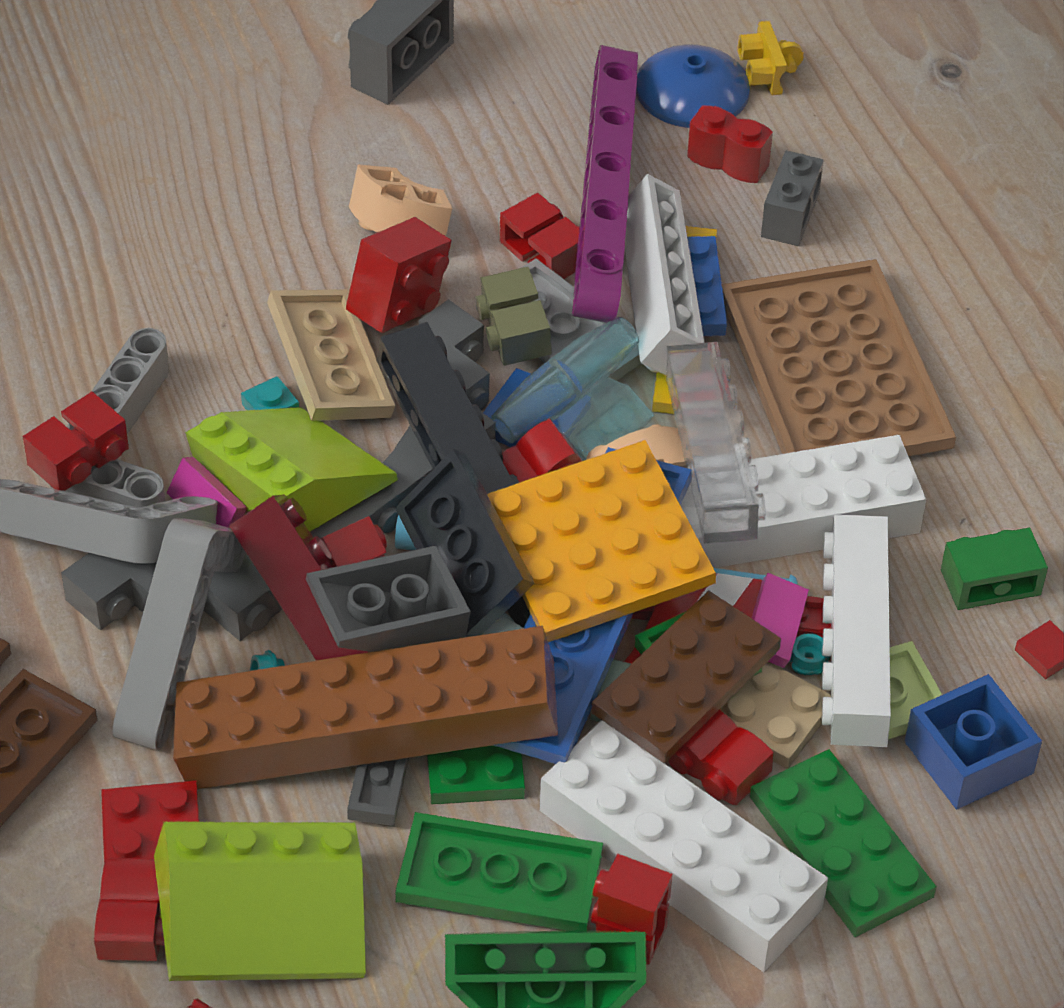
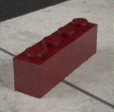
M285 494L273 495L229 525L316 661L369 653V651L338 648L306 581L307 573L333 568L328 561L332 558V555L319 536L313 537L303 523L307 520V516L294 498L288 499Z

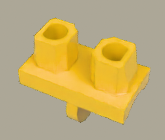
M759 21L757 33L739 35L737 53L740 61L747 60L746 76L749 85L767 84L771 96L782 95L783 88L780 78L786 71L794 73L802 63L804 53L801 46L792 41L780 40L778 42L770 21Z

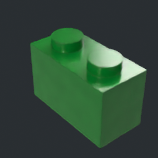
M1028 527L1017 530H1002L998 533L972 538L962 537L955 541L946 542L940 570L957 610L1042 595L1048 566L1031 528Z

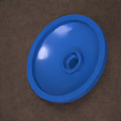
M686 44L664 49L648 58L637 73L636 94L641 105L657 119L671 125L690 128V121L701 106L720 107L736 117L745 108L749 100L750 85L745 69L728 54L708 46Z

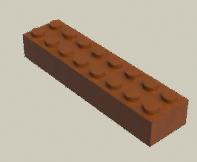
M537 626L176 682L173 760L184 781L196 780L197 789L556 736L558 735L554 658L544 627Z

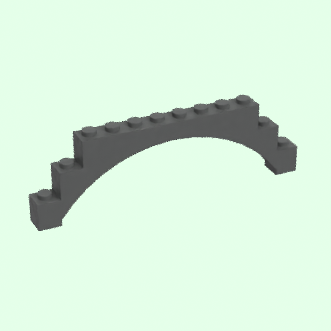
M448 299L419 320V324L428 322L434 335L442 338L447 349V359L452 369L458 370L464 379L468 399L472 405L476 404L482 410L489 402L490 373L476 363L481 355L484 354V325ZM482 413L484 428L489 438L495 439L496 422ZM411 426L408 427L395 449L383 461L384 465L397 473L398 480L310 531L313 537L319 536L322 538L370 516L373 525H378L384 534L396 529L398 513L395 508L433 470ZM88 553L61 572L65 599L101 631L114 620L123 618L134 606L140 611H144L157 562L132 563ZM246 553L245 559L238 571H214L203 612L205 611L229 633L241 641L253 631H259L264 628L270 619L283 609Z

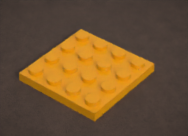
M646 440L487 494L535 582L522 597L536 626L544 627L548 642L716 584V572Z

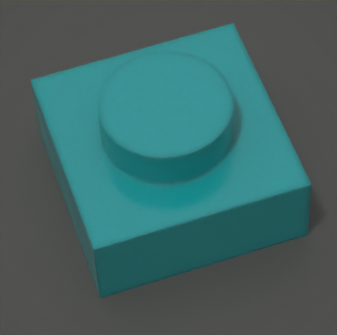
M278 376L241 393L242 405L246 410L299 407V401Z

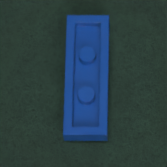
M716 236L687 237L703 336H726L727 321Z

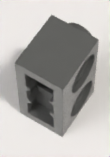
M785 151L764 202L761 228L762 238L795 246L800 245L820 194L824 159Z

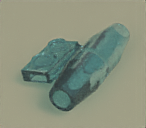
M617 317L616 320L609 321L572 341L526 377L495 411L491 419L496 422L497 432L506 441L513 443L521 439L537 424L547 419L552 421L557 419L559 429L582 460L585 461L588 453L596 446L607 445L624 435L643 428L652 420L654 414L627 383L623 384L609 378L639 343V337L634 327L626 319Z

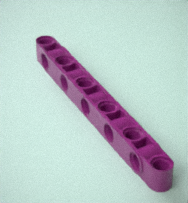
M600 45L593 77L572 316L614 324L618 313L622 287L638 52Z

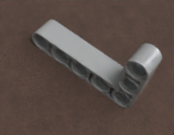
M142 328L135 331L128 338L92 390L126 420L127 434L169 373L165 335L154 328ZM67 425L70 430L74 429L72 425ZM118 459L108 462L99 469L93 466L91 474L83 482L75 484L66 490V492L138 508L165 502L163 479L159 474Z
M0 479V532L126 562L143 564L157 562L166 529L175 518L200 520L216 524L217 501L211 498L181 497L138 508L16 480Z
M179 518L173 519L168 525L114 718L113 736L115 738L158 751L165 745L175 716L176 682H182L185 679L214 571H238L246 556L245 550L230 528L206 521Z

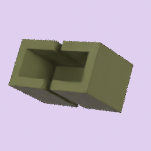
M529 266L480 277L482 295L475 296L478 314L481 320L488 319L490 325L486 327L488 344L491 351H499L503 366L552 355L550 326L541 300L535 301L539 299L538 292Z

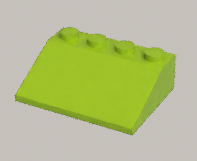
M302 407L220 412L215 416L205 418L199 425L185 432L192 457L199 461L247 507L246 510L248 512L273 495L285 494L288 499L294 498L304 510L307 520L303 523L309 532L398 480L395 471L321 420L311 421L308 411Z
M164 822L155 850L154 861L169 981L364 978L366 964L363 866L355 822Z

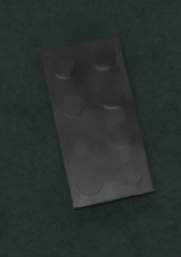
M453 449L395 508L416 550L437 546L470 610L466 637L482 635L535 584L465 453Z

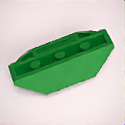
M513 931L445 934V986L468 1008H621L646 984V932Z

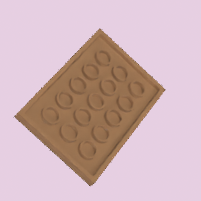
M877 259L722 284L725 311L782 454L900 435L908 456L954 448L956 435Z

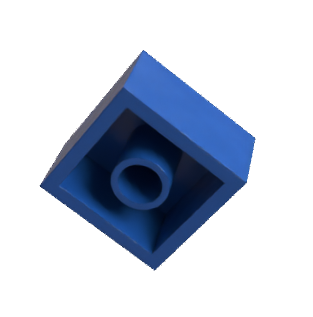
M989 674L912 708L904 741L956 810L1034 774L1042 745L1040 737Z

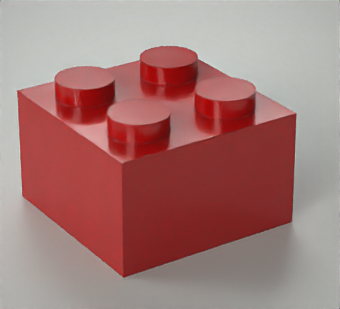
M417 217L361 239L345 309L380 333H384L416 317L431 312L440 300L441 295L439 291L444 272L449 265L448 255L452 240Z

